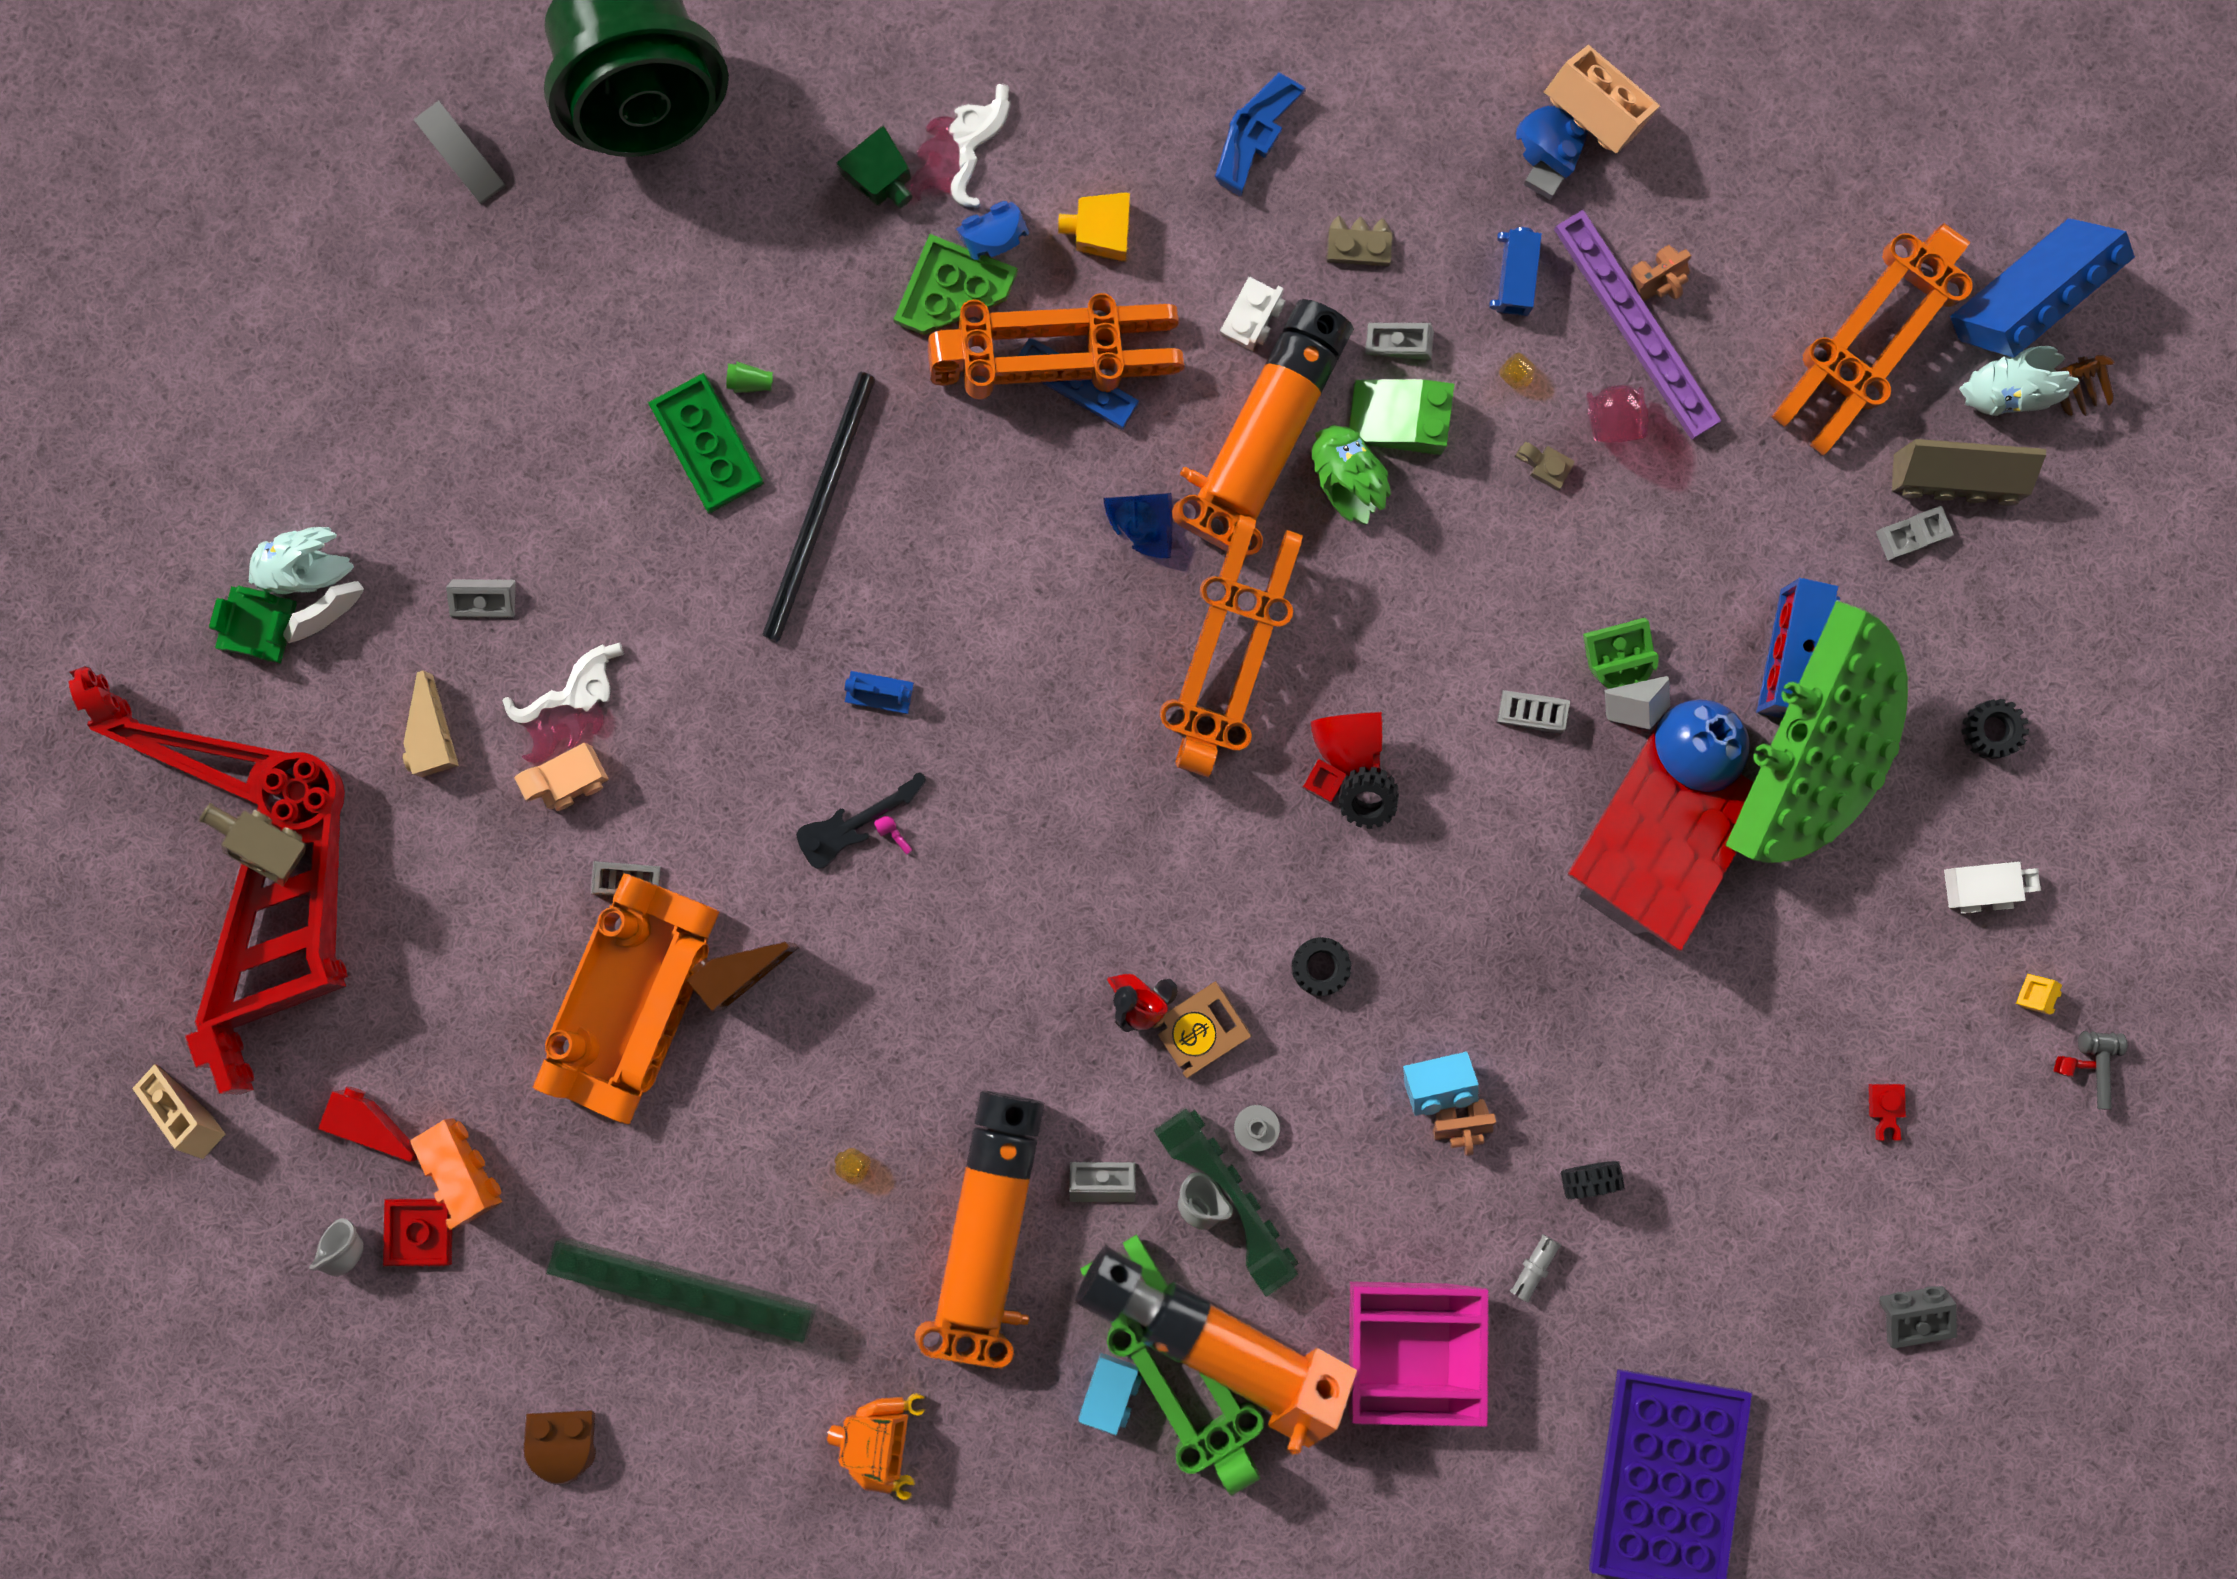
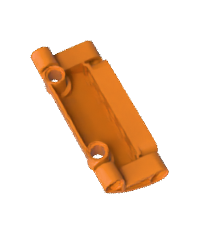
M623 873L612 899V905L603 910L598 917L596 926L549 1036L546 1039L545 1051L547 1058L544 1059L532 1087L539 1092L553 1097L569 1099L615 1121L630 1124L643 1093L653 1086L694 990L687 979L693 975L691 969L708 957L709 945L707 941L720 911L658 885ZM621 917V926L616 931L615 923ZM568 1039L569 1048L565 1053L563 1050V1046L565 1041Z

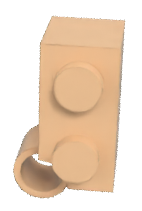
M585 742L538 767L524 770L514 777L526 802L542 797L546 807L551 810L555 808L556 811L574 804L573 798L583 793L585 796H589L603 789L602 783L609 780L593 747Z

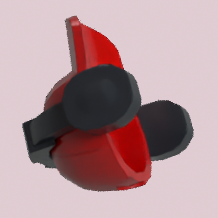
M1122 974L1107 978L1108 983L1115 992L1113 1004L1116 1008L1115 1023L1124 1032L1145 1030L1155 1026L1168 1011L1167 1005L1172 1004L1178 992L1176 983L1170 978L1160 980L1153 991L1133 974Z

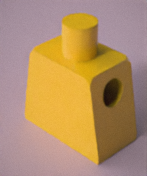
M1130 193L1079 198L1078 215L1059 214L1058 233L1076 234V250L1079 252L1126 261Z

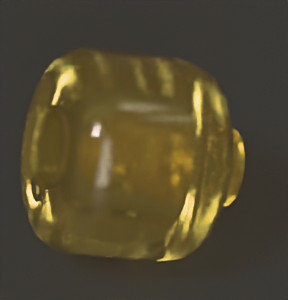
M1518 352L1508 358L1502 365L1499 375L1513 389L1520 388L1523 385L1527 387L1534 379L1532 375L1535 372V365L1524 354Z
M852 1147L844 1152H840L834 1161L836 1163V1175L851 1185L860 1183L867 1175L871 1166L869 1156Z

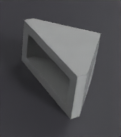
M1668 676L1604 690L1606 717L1609 721L1651 729L1670 707Z

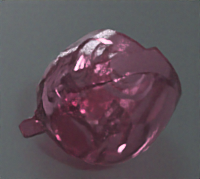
M1614 385L1606 387L1595 397H1593L1591 392L1586 393L1587 413L1595 441L1626 442L1648 436V410L1644 401L1643 387H1639L1637 390L1628 385Z

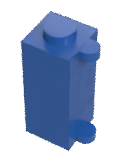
M1527 227L1510 229L1509 233H1498L1497 241L1505 244L1498 300L1490 301V309L1497 310V313L1528 316L1534 306L1542 233L1533 232L1532 229Z

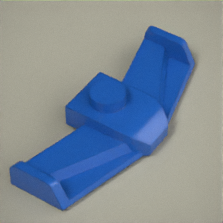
M1279 72L1242 109L1237 110L1229 123L1230 129L1215 174L1216 180L1222 187L1237 196H1242L1254 154L1257 153L1263 158L1267 157L1282 131V127L1273 122L1305 93L1306 87Z

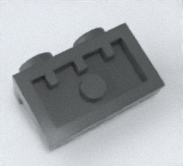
M1930 1286L1920 1290L1895 1292L1891 1295L1879 1297V1304L1886 1313L1887 1342L1892 1349L1957 1338V1304L1943 1286Z

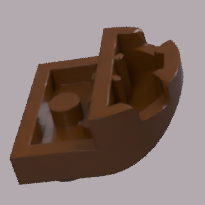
M588 1410L526 1414L524 1457L532 1472L545 1482L554 1485H566L578 1480V1477L588 1467H591L595 1459L596 1448L593 1447L595 1412Z

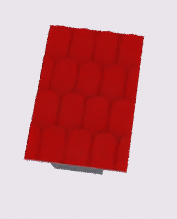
M1656 725L1567 875L1585 886L1578 897L1631 934L1651 932L1677 951H1681L1737 851L1725 845L1754 782L1741 774L1732 785L1716 792H1702L1686 787L1673 778L1660 761L1655 744Z

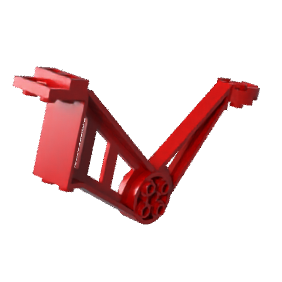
M86 666L72 670L70 674L75 679L68 681L70 692L77 710L85 709L91 721L87 723L90 730L257 804V811L272 819L271 824L273 827L280 831H283L286 827L303 837L301 840L303 844L313 843L312 870L288 878L283 887L277 883L263 887L266 877L241 864L195 1020L198 1031L185 1036L195 1067L211 1069L219 1094L242 1095L254 1090L251 1083L254 1081V1074L250 1065L244 1062L241 1053L244 1050L243 1041L239 1033L234 1032V1028L346 987L344 978L348 977L346 967L341 959L337 960L340 812L345 799L342 778L329 763L308 753H286L140 724L138 720L132 718V711L128 702L109 692L110 687L103 674L95 675L92 669ZM163 745L254 762L255 765L251 769L245 783ZM293 767L294 776L285 771ZM327 780L329 791L320 788L327 782ZM273 795L276 796V797H278V798H281V800H278V801L274 804V802H273ZM307 810L310 811V812H312V813H314V814H316V816H314V817L310 818L309 820H307V819H308V812H307ZM310 893L307 927L248 948L257 911ZM306 949V959L311 974L234 1001L241 972Z

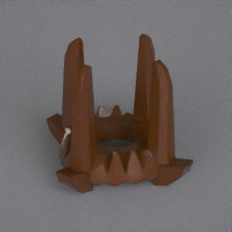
M2097 355L2095 358L2088 359L2086 356L2078 358V362L2059 370L2054 368L2056 372L2069 371V377L2078 378V380L2083 379L2094 406H2097V395L2092 377H2095L2097 372L2107 404L2109 406L2112 404L2114 394L2107 365L2115 363L2112 358L2105 355ZM2079 381V384L2072 390L2081 412L2086 416L2087 411ZM2069 397L2060 401L2064 412L2069 416H2073Z

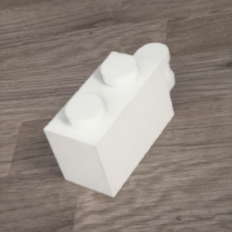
M2020 862L1944 870L1949 908L1960 907L1961 914L1982 912L1981 905L1992 904L1993 910L2013 909V902L2026 901L2025 892L2041 891L2038 868L2021 870ZM2022 875H2025V882H2026V887H2025V888H2024V886H2023V878H2022Z

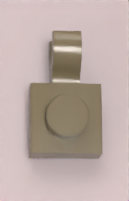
M1526 441L1523 446H1520L1515 455L1516 458L1534 467L1530 474L1531 477L1557 491L1562 487L1575 463L1574 460L1549 446L1541 453L1538 448Z

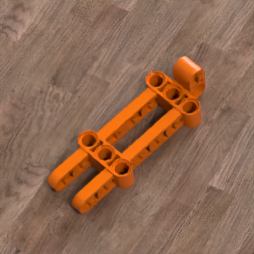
M1943 223L1931 233L1925 242H1922L1912 234L1903 233L1888 243L1882 255L1884 263L1888 267L1832 339L1819 338L1805 349L1803 362L1808 370L1772 415V418L1785 427L1822 380L1827 382L1847 398L1810 445L1824 456L1862 408L1873 409L1888 400L1891 394V386L1886 377L1942 306L1952 307L1970 295L1973 287L1971 278L1954 265L1966 250L1970 241ZM1895 245H1902L1906 248L1907 258H1901L1896 254ZM1921 264H1928L1932 267V277H1927L1922 273ZM1904 278L1924 292L1926 296L1872 366L1869 367L1850 353L1847 348L1899 281ZM1948 282L1958 286V296H1953L1948 292ZM1816 347H1820L1827 352L1826 362H1821L1815 358L1814 349ZM1842 366L1852 370V381H1846L1841 377L1840 368ZM1868 385L1877 388L1879 392L1877 400H1872L1867 396L1866 388Z
M1099 293L1091 297L1087 308L989 313L988 307L983 302L969 300L961 307L959 329L936 331L929 336L928 358L930 379L935 385H951L959 380L960 372L963 371L964 385L969 396L974 399H985L991 395L993 386L996 384L1092 379L1096 389L1102 392H1111L1118 387L1121 377L1176 374L1185 368L1182 350L1177 348L1122 351L1120 333L1154 332L1174 329L1179 325L1177 307L1172 304L1117 306L1115 300L1110 295ZM1094 311H1103L1107 316H1098ZM976 317L980 319V322L971 323L967 318ZM1087 335V353L995 358L993 354L992 340ZM1106 340L1111 345L1102 346L1097 341ZM977 346L981 347L984 351L975 353L970 348ZM1109 369L1114 375H1104L1101 370ZM976 376H982L986 378L987 381L984 383H978L974 381L973 378Z
M1240 515L1219 577H1208L1200 586L1202 599L1210 604L1179 699L1167 700L1161 706L1159 714L1165 727L1184 734L1175 762L1177 768L1205 777H1209L1217 756V745L1239 751L1245 749L1250 744L1252 733L1247 724L1242 720L1273 627L1286 625L1293 617V607L1283 597L1303 535L1286 530L1265 592L1237 583L1256 524V519ZM1212 582H1220L1224 587V594L1218 600H1211L1207 596V588ZM1244 592L1252 593L1255 599L1253 607L1249 610H1242L1238 606V598ZM1276 602H1281L1285 606V615L1280 620H1273L1269 616V608ZM1230 611L1255 619V623L1225 714H1221L1196 704L1226 613ZM1178 706L1183 709V718L1179 722L1171 723L1167 721L1166 712L1170 707ZM1204 716H1209L1214 720V727L1207 733H1201L1197 730V722ZM1240 726L1245 732L1243 739L1237 743L1230 742L1227 737L1229 730L1232 727Z

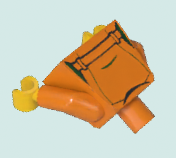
M915 1393L910 1395L907 1400H903L902 1397L876 1399L859 1407L856 1415L846 1417L843 1427L837 1425L830 1427L827 1435L828 1444L840 1447V1466L848 1469L849 1474L864 1490L886 1494L895 1491L902 1500L911 1498L910 1492L900 1489L903 1484L915 1485V1481L911 1476H900L908 1415L903 1414L904 1410H909L913 1415L923 1414L925 1409L914 1410L911 1408L912 1401L917 1398L924 1399L923 1395Z

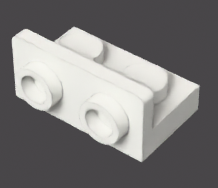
M1248 277L1219 335L1251 351L1255 349L1257 343L1263 345L1271 330L1267 326L1272 316L1277 318L1285 304V300L1282 299L1284 288L1278 286L1274 290Z

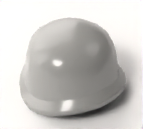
M1195 1172L1190 1174L1182 1183L1178 1199V1209L1182 1218L1190 1226L1200 1230H1207L1231 1217L1233 1208L1211 1177Z
M342 1218L336 1220L327 1228L319 1241L315 1259L309 1266V1269L339 1277L354 1268L363 1253V1240L356 1232V1227L352 1222Z

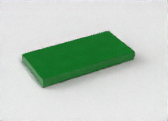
M704 372L648 402L709 514L765 484Z

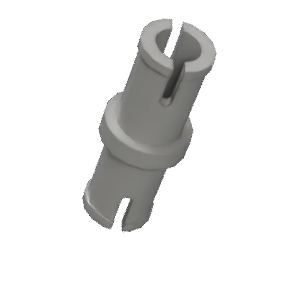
M1542 1234V1238L1530 1259L1526 1258L1523 1265L1525 1267L1510 1290L1512 1294L1518 1295V1298L1528 1303L1542 1277H1547L1549 1273L1547 1268L1558 1249L1562 1246Z

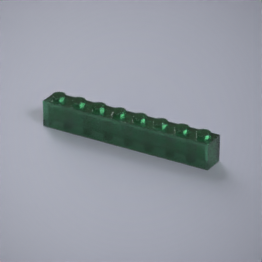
M567 1237L555 1241L546 1273L804 1343L809 1337L817 1308L816 1304Z

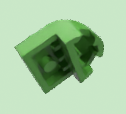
M1646 618L1583 634L1589 669L1593 676L1608 689L1646 681L1651 676L1653 670H1657L1659 657L1653 649L1649 620Z

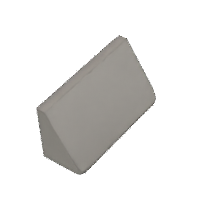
M452 579L446 586L450 617L514 618L515 580Z
M1070 1162V1202H1135V1162Z

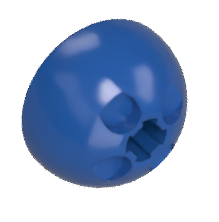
M1702 699L1686 701L1666 712L1657 725L1655 744L1660 761L1669 774L1686 787L1702 792L1723 790L1740 777L1747 765L1750 753L1748 732L1738 715L1723 704Z

